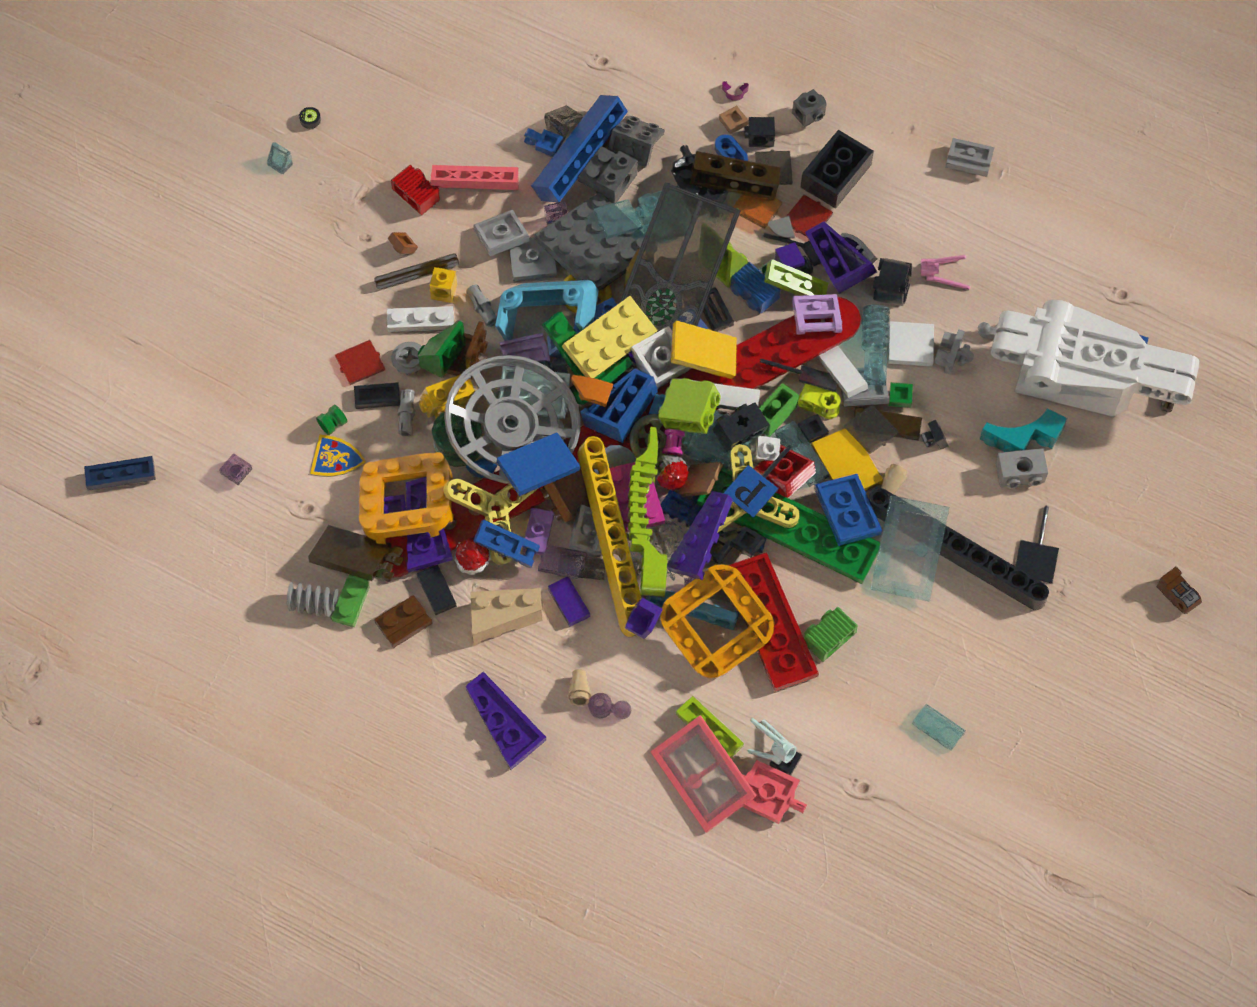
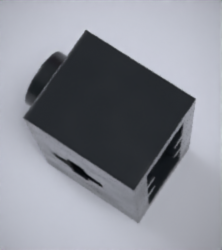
M756 402L750 405L743 404L739 406L735 413L731 415L726 413L716 420L717 424L713 431L726 452H729L736 445L744 444L763 434L770 424Z

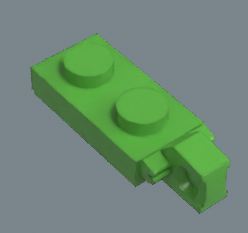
M352 575L347 577L331 617L333 622L355 627L370 588L369 580Z

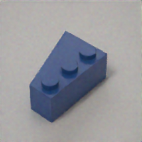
M633 369L613 385L614 388L611 390L606 407L594 403L588 409L585 407L580 411L585 427L621 443L625 441L634 424L639 420L658 392L654 377L637 369Z

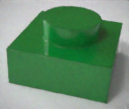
M891 382L889 406L911 408L913 384Z

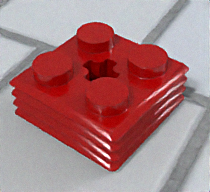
M780 445L779 455L786 448L785 446ZM790 449L766 479L778 488L776 493L788 498L816 473L814 471L815 462ZM761 461L753 469L763 475L774 461Z

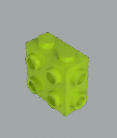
M687 378L672 379L670 387L666 390L663 406L659 409V419L665 429L707 434L709 426L712 425L715 409L720 404L721 395L714 383L710 381L699 382Z

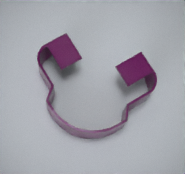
M727 81L722 82V90L726 93V97L729 100L738 101L748 92L749 84L744 83V85L739 87L743 93L737 96L727 92L731 88Z

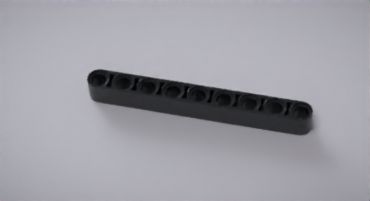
M875 488L870 492L869 501L877 518L1032 610H1040L1045 606L1049 589L1041 581L886 489ZM874 500H881L883 503L877 504ZM899 511L903 515H895L893 512ZM913 523H919L922 527H916ZM932 535H940L942 538L936 539ZM953 546H958V547H960L962 550H961V551H956V550H954L952 547H953ZM973 558H978V559H980L982 562L977 563V562H974L972 559H973ZM992 570H998V571H1000L1002 574H1000V575L994 574V573L992 572ZM1012 582H1019L1022 586L1017 587ZM1032 594H1039L1042 598L1037 599Z

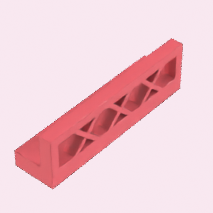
M432 165L430 183L439 188L518 190L519 168Z

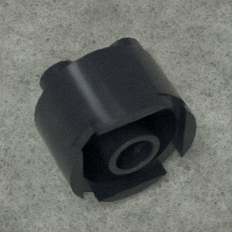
M880 258L878 265L880 273L879 276H875L873 289H875L873 300L903 306L909 292V276H912V263Z

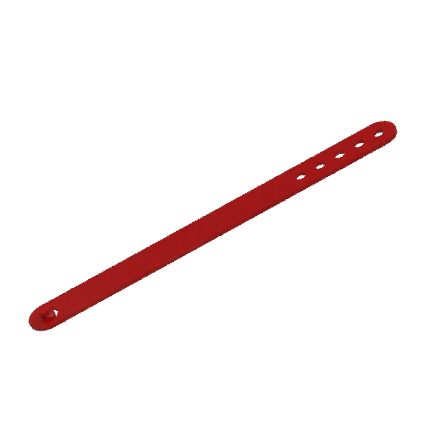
M837 297L842 320L841 333L817 331L797 334L795 315L736 345V376L733 379L693 368L677 378H687L700 382L710 381L714 384L757 389L789 372L760 363V359L796 368L851 339L859 330L861 323L860 312L851 301ZM825 318V322H833L832 318ZM804 319V322L821 323V319ZM670 382L657 389L658 392L656 394L666 395ZM654 398L640 418L649 415ZM651 423L643 427L646 433L650 431V427H653ZM582 426L580 427L578 442L572 455L579 462L578 450L584 441L591 436L599 438L603 442L604 448L620 445L632 452L629 441L630 433L625 441L621 443ZM662 426L660 428V430L665 433V427ZM565 438L564 443L568 447L570 438ZM644 438L638 439L640 448H646ZM587 447L590 452L594 453L591 448ZM499 470L494 472L493 474L499 475ZM483 478L472 485L496 495L508 483ZM543 487L538 488L508 512L509 520L546 501L540 491ZM509 489V499L516 501L518 497L517 492L514 489ZM458 491V492L454 493V495L457 494V493H462V494L465 495L467 491H465V492ZM477 493L471 494L470 500L472 504H480V496ZM451 501V511L453 519L456 521V526L450 530L444 529L450 551L456 549L458 543L463 540L474 539L481 521L485 520V516L481 514L472 515L468 508ZM491 506L492 511H496V513L500 511L499 506ZM501 517V518H498V519L495 518V519H492V520H493V522H496V521L502 520V517ZM407 535L386 538V542L391 543L392 548L396 546L403 549L400 556L404 557L401 565L393 564V569L391 570L394 573L393 578L409 574L407 570Z

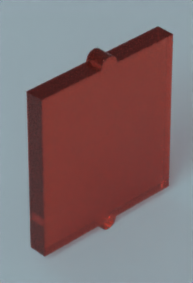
M803 195L786 217L789 216L795 233H801L807 237L806 231L823 221L827 222L833 215V212L821 205L820 201L816 202Z
M371 340L335 354V358L341 367L340 372L344 373L349 385L385 371V367L380 359V353L376 352Z

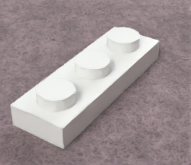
M453 306L387 309L388 332L445 330L454 324Z

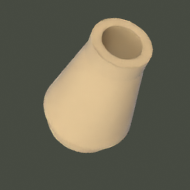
M891 464L890 468H886L882 488L895 494L907 479V470L899 465Z
M577 669L572 672L568 699L572 705L584 706L589 703L591 692L586 671Z

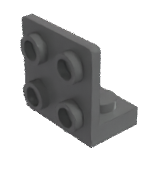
M626 116L612 130L608 150L615 154L621 151L636 159L638 165L647 167L650 162L653 146L664 135L665 129L659 128L654 123L640 121L638 117Z

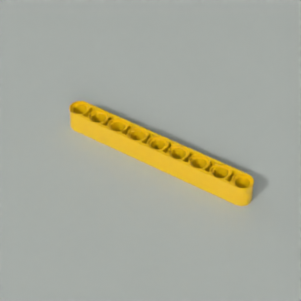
M591 436L579 448L578 458L619 627L624 635L633 637L636 634L625 629V625L634 606L641 599L640 590L604 444L599 438ZM587 447L591 448L594 453L590 452ZM592 468L598 470L599 474H596ZM598 490H601L605 496L600 495ZM603 511L607 512L610 517H606ZM608 533H612L615 539H612ZM613 554L618 555L621 561L616 560ZM619 576H622L626 580V583L622 582L619 579ZM624 598H628L631 601V605L627 604Z

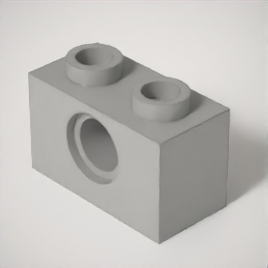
M1043 448L998 453L995 464L1000 487L1016 488L1020 485L1038 486L1045 483L1048 469ZM1017 468H1023L1026 472H1021Z

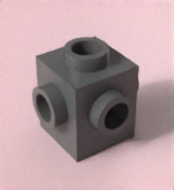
M814 89L807 93L804 92L793 101L792 114L806 127L813 122L820 121L825 116L826 100Z

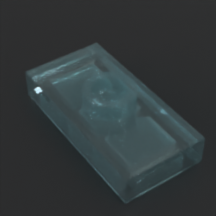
M865 347L864 380L868 385H886L887 348Z
M925 704L912 722L915 727L950 751L953 750L966 731L928 704Z

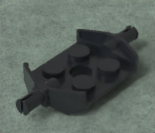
M682 145L680 151L683 157L673 162L671 168L678 187L723 203L727 198L728 190L724 192L723 190L707 187L699 188L696 185L690 184L695 154L690 152L688 145ZM682 194L685 203L692 209H695L698 199ZM703 202L701 209L708 210L711 218L719 216L720 213L717 210V206Z

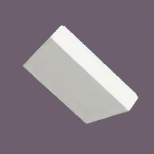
M890 321L888 364L933 366L934 324Z

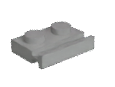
M952 138L945 168L987 177L994 147Z

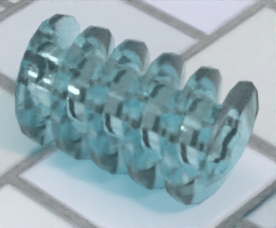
M871 304L863 308V342L861 348L865 352L878 354L883 352L884 347L889 345V307Z

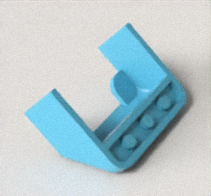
M590 280L523 283L502 293L495 327L504 341L512 340L518 307L569 305L578 306L575 324L581 332L594 322L598 289L594 282Z

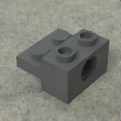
M601 146L578 176V181L595 190L596 194L601 193L615 205L637 176L638 161L621 151L615 154Z

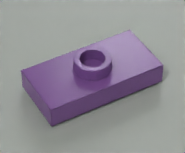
M531 508L525 539L540 545L538 553L535 554L545 556L554 514L552 511ZM522 547V552H526L527 549Z

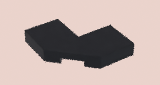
M746 526L727 532L719 531L718 541L713 543L710 550L711 560L720 564L733 547L751 558L765 542V539Z

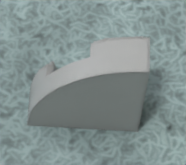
M789 216L768 222L771 230L776 235L786 239L795 238Z

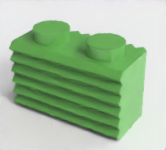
M784 383L780 384V387H777L772 396H769V399H766V402H763V405H760L759 408L770 424L763 433L767 437H770L798 407L799 395Z
M836 607L833 611L831 609L828 610L821 617L822 621L819 624H812L804 633V640L808 649L821 662L828 659L857 633L858 625L839 607Z

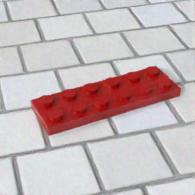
M767 552L730 564L729 566L736 568L741 573L742 577L773 617V634L770 640L757 652L774 692L818 677L817 667Z

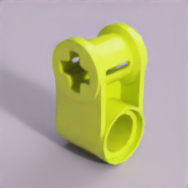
M805 384L798 397V406L826 419L836 418L840 413V396L836 392Z

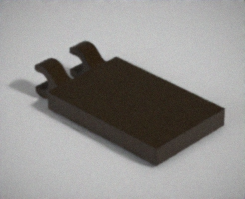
M331 525L327 526L308 556L309 563L369 581H373L375 577H378L388 582L394 576V573L391 572L393 564L400 566L404 560V557L400 556L403 552V549L395 546L392 548L391 543L388 542L386 544H378L376 540L368 536Z

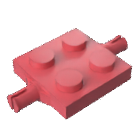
M756 760L751 771L746 776L743 775L757 795L745 804L743 808L777 824L780 823L784 813L789 808H793L802 814L804 813L807 804L794 799L795 791L800 783L799 779Z

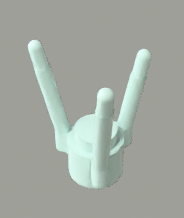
M752 718L750 720L751 723L775 742L771 747L773 755L753 749H748L747 752L772 760L778 765L781 761L785 763L791 761L796 753L797 748L795 745L788 742L766 720L763 719L759 723Z

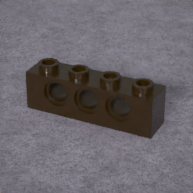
M696 151L690 184L775 200L779 187L781 167Z

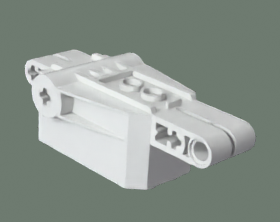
M1056 299L1046 301L1043 308L1037 307L1035 316L1014 311L1001 312L991 348V355L994 358L1021 365L1015 389L1016 393L1112 417L1127 410L1133 393L1180 405L1190 404L1200 364L1199 359L1195 356L1148 345L1137 331L1082 308L1075 307L1066 301Z

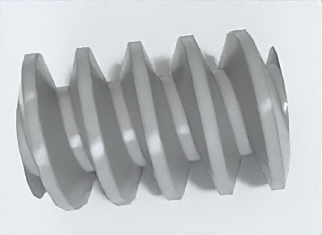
M290 582L287 592L289 611H294L297 607L300 613H303L306 609L308 614H312L315 610L316 615L321 616L325 612L326 617H330L334 612L338 600V589H335L332 595L330 594L329 587H326L324 593H321L320 586H317L315 591L312 592L310 584H308L306 590H303L302 583H299L297 588L294 589L293 582Z

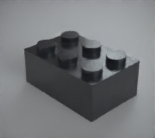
M837 130L803 171L800 188L836 209L872 165L874 150Z

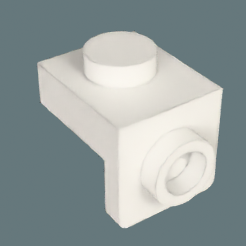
M757 436L752 442H749L748 448L751 451L752 463H760L764 460L775 461L779 456L780 439Z

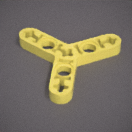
M739 444L733 447L730 460L734 482L737 475L747 465L753 468L751 451L747 446ZM738 452L746 455L743 461L744 466H740L739 457H735L738 455ZM771 497L768 501L773 504L774 510L766 513L761 509L756 515L786 528L794 527L799 520V510L795 506ZM732 502L731 507L734 509V514L726 517L724 525L719 526L718 532L746 512ZM778 507H781V511L778 517H776ZM789 512H792L793 518H790L789 521L785 520L784 514L787 515Z
M452 479L445 484L444 494L449 500L485 516L486 521L500 525L503 529L511 532L508 512L537 489L521 496L518 495L516 501H511L507 493L509 489H514L512 484H508L496 495H493L461 479ZM454 485H458L457 490L461 492H467L465 495L462 493H457L454 495V490L451 489V487ZM472 493H477L480 496L481 502L479 505L472 504L470 500ZM491 506H499L500 511H497V513L492 511ZM501 517H502V520H499V521H496V522H493V520H492V519H495V518L498 519V518H501ZM490 550L491 559L497 565H503L512 560L508 557L502 558L498 556L497 552Z

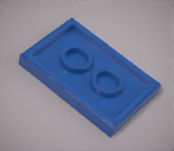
M557 432L497 457L498 465L519 496L580 470L579 463Z
M858 474L815 484L814 490L839 546L881 535L882 528Z

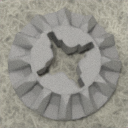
M404 342L393 350L391 360L398 372H404L406 375L413 372L417 374L418 370L421 369L417 356L421 348L420 344ZM411 352L412 358L415 360H411V363L407 364L406 358H408Z

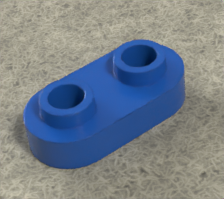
M727 134L717 137L715 140V151L718 155L748 161V155L734 137Z

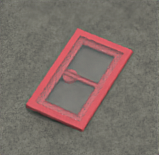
M701 715L651 751V754L706 833L757 796Z

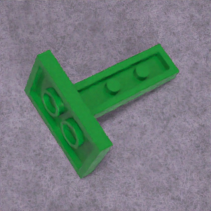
M557 312L544 322L542 327L573 373L578 376H584L562 348L564 343L577 334L564 314ZM623 357L594 379L611 383L633 363L629 357ZM575 385L569 388L577 404L584 405L588 402L581 400Z

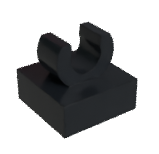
M936 420L929 422L928 425L931 431L921 434L926 447L933 446L936 443L940 449L948 447L949 445Z

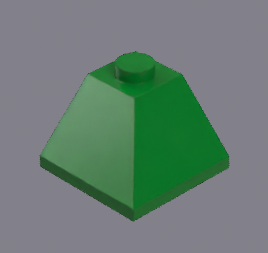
M458 321L429 339L426 345L421 346L417 354L421 368L440 378L445 376L466 346L463 322Z

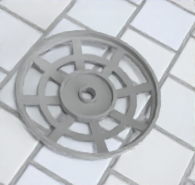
M511 355L495 356L473 364L455 381L445 405L446 432L458 456L477 473L501 483L511 484L501 468L499 475L492 474L476 465L467 455L477 451L486 460L498 465L497 458L490 455L482 447L492 442L502 448V456L511 452V450H516L530 444L535 435L549 436L556 432L560 437L570 438L568 449L573 453L580 434L581 419L579 408L567 384L547 366L525 357ZM495 366H515L513 379H499L489 383L485 382L480 371ZM524 368L542 375L556 388L545 396L536 387L522 381ZM472 377L479 389L470 397L466 409L453 405L454 398L459 389ZM499 387H511L510 396L496 399L491 390ZM520 389L531 393L539 401L531 406L519 398ZM482 395L490 405L485 415L472 411L475 403ZM560 396H563L569 408L572 429L558 428L557 415L551 403ZM545 408L551 427L539 426L536 413ZM451 414L464 418V428L470 444L462 448L457 444L452 431ZM513 419L517 426L510 428L506 425L505 420ZM470 422L482 423L486 435L476 440Z

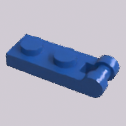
M486 520L481 521L473 542L529 568H532L534 554L538 553L540 545ZM522 547L527 549L525 555L520 554Z

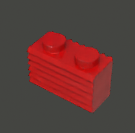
M408 165L391 179L392 190L420 215L426 213L427 210L440 201L439 187L431 185L419 168L415 169L412 165Z

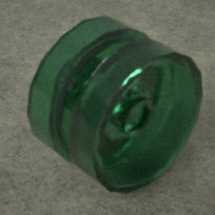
M443 412L434 421L432 427L435 453H442L449 466H467L451 445L446 432L445 412ZM451 414L452 431L457 444L462 448L470 444L464 428V418ZM471 421V429L477 440L482 437L481 423ZM477 451L467 455L473 462L480 456Z

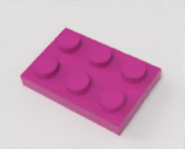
M635 462L610 468L625 533L630 532L628 530V494L630 490V472ZM654 483L649 485V492L646 494L647 502L644 505V508H647V514L644 515V518L649 519V524L646 525V528L665 524V518Z

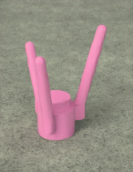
M966 255L921 259V276H926V281H935L966 290L970 289L969 285L934 276V274H939V264L966 259Z

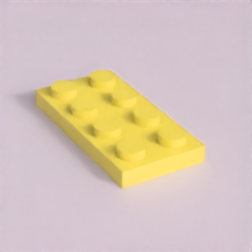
M629 296L564 343L562 348L585 377L596 378L631 352L632 346L652 336L658 330L632 297Z

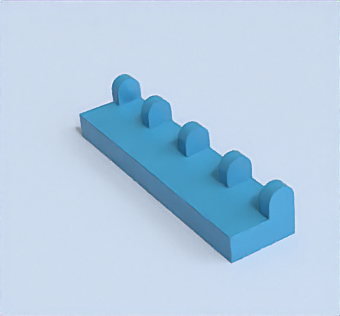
M666 590L664 597L645 596V599L662 607L664 602L675 594V591ZM703 602L687 614V616L734 630L739 612H732L720 608L718 605Z

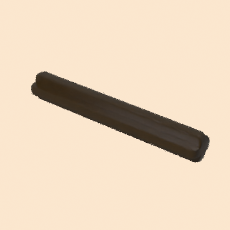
M452 253L374 278L377 289H382L431 274L434 267L448 269L458 266L459 260L456 253Z

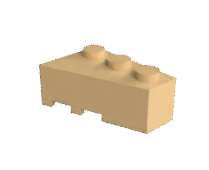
M541 588L470 592L473 646L480 644L483 640L492 637L497 638L502 633L514 629L516 631L543 621Z

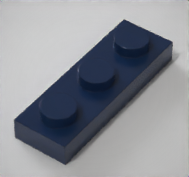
M153 456L84 466L87 490L156 480Z

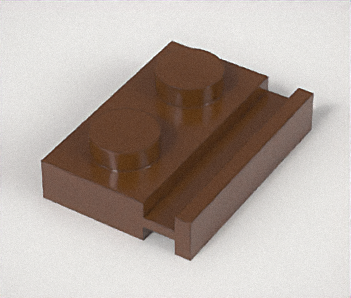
M414 595L374 619L376 625L393 648L433 624L432 619L429 618Z

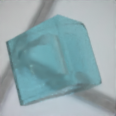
M273 142L267 165L277 172L284 174L293 165L291 152Z

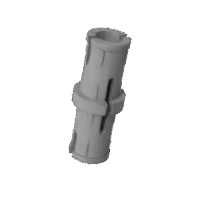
M479 285L470 286L466 293L474 304V310L481 315L486 326H494L497 316L491 308L490 300L485 298Z
M405 389V393L404 390L400 392L398 434L402 436H408V432L409 435L413 434L412 425L416 410L414 409L415 391L411 389Z

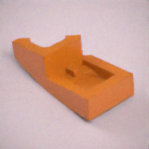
M572 375L571 382L578 390L581 400L606 407L613 387L612 383L590 377Z

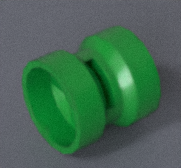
M335 404L328 409L327 413H321L316 417L317 423L327 435H331L335 432V428L343 426L348 422L342 410Z

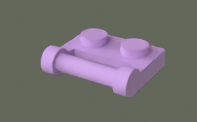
M837 294L793 296L792 304L797 334L817 331L842 332V320ZM832 318L833 321L805 323L804 319Z

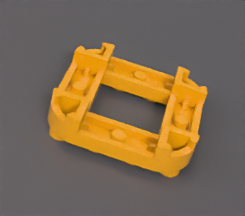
M424 453L368 462L364 465L359 487V522L366 536L376 540L378 544H386V538L425 532H429L431 537L439 535L438 531L442 530L449 522L452 523L451 500L445 496L444 486L453 479V475L442 453ZM427 477V508L384 514V489L387 482Z
M714 565L704 572L703 580L694 579L664 602L660 615L661 624L691 667L699 675L706 678H718L728 673L763 647L770 640L774 630L771 613L766 609L741 573L729 565ZM722 589L750 627L712 654L684 616Z

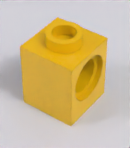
M434 267L429 285L431 299L452 303L457 287L456 271Z

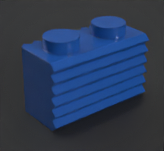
M748 262L732 275L730 287L736 296H741L746 300L751 310H756L759 314H762L780 299L781 289L764 282L765 275L751 262Z

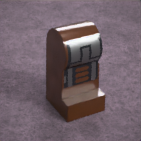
M1175 566L1160 578L1156 587L1182 613L1188 614L1202 603V599L1199 593L1181 576L1182 572L1179 568Z

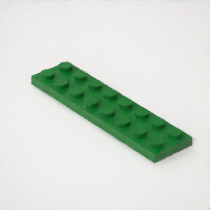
M722 467L717 477L718 480L715 481L708 495H700L697 505L703 507L712 491L724 493L733 483L732 471ZM775 493L772 497L789 503L799 510V520L794 527L786 528L759 516L753 518L748 513L734 521V523L742 527L746 526L761 536L860 584H863L883 543L877 540L866 538L839 546L826 516L778 493ZM769 502L762 508V511L766 513L774 510L773 504ZM730 507L727 517L734 514L732 507ZM778 507L776 517H778L781 507ZM793 513L784 514L785 520L789 521L790 518H793Z

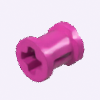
M666 429V445L662 453L682 456L681 444L682 437H685L684 431Z

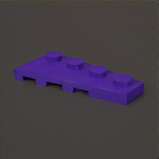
M427 477L406 482L407 511L427 508ZM444 528L438 531L439 535L431 537L429 532L407 535L408 573L453 560Z
M711 492L668 561L667 569L670 572L703 580L705 573L702 570L705 563H709L711 559L710 550L713 543L718 541L719 534L717 532L719 526L724 525L733 499L728 494Z
M484 671L465 686L510 770L546 741V736Z

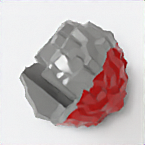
M677 455L661 456L664 463L660 465L662 471H657V475L654 476L656 483L668 490L680 489L686 483L689 474L686 461Z

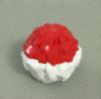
M474 539L463 540L456 547L454 561L458 569L464 574L475 575L478 572H482L488 566L491 559L490 550L473 542Z

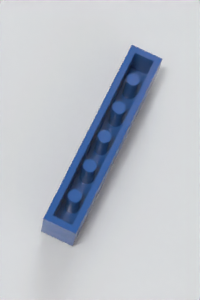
M600 95L531 185L541 201L559 203L583 169L612 134V130L627 114L628 110L618 96Z

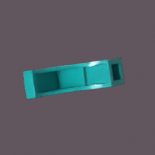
M1047 408L1037 420L1021 427L1007 428L986 422L982 429L980 440L986 445L996 447L1003 452L1026 450L1032 439L1040 446L1053 449L1064 430L1068 418Z

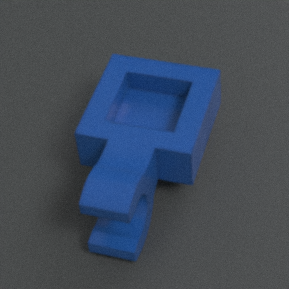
M528 128L524 134L526 137L524 142L526 144L535 145L536 151L551 157L556 154L563 143V136L545 129L541 134Z

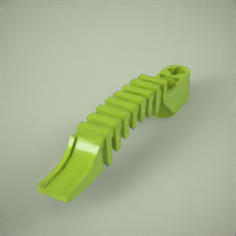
M650 427L647 450L643 455L636 458L635 465L632 466L630 472L631 479L628 494V530L630 532L628 541H631L630 552H639L642 555L640 595L664 597L666 591L667 554H660L650 543L652 529H646L649 519L644 518V515L647 514V508H644L647 502L646 494L649 492V485L655 482L654 476L657 475L658 469H655L658 456L657 430L655 427Z

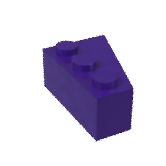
M825 221L805 232L839 294L877 273L874 265Z

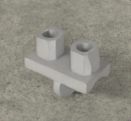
M958 329L957 334L944 332L941 346L950 348L951 351L947 352L938 349L934 363L945 367L944 373L951 374L956 358L960 366H964L965 362L973 360L974 354L970 351V345L964 344L963 348H960L965 333L963 330Z

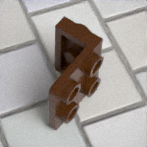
M478 322L474 335L465 333L466 346L449 368L447 374L461 375L473 364L481 361L479 360L480 356L485 354L488 346V341H485L487 330H484V322Z
M581 466L579 471L544 485L540 489L545 500H550L554 508L551 510L558 521L562 520L563 523L572 520L576 516L577 509L581 504L590 507Z

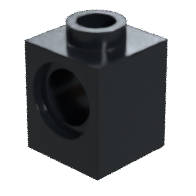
M749 117L748 126H744V139H748L749 147H774V117Z

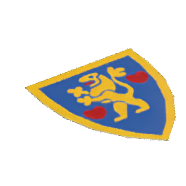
M319 434L310 474L319 476L341 475L357 469L366 461L352 444L337 437Z

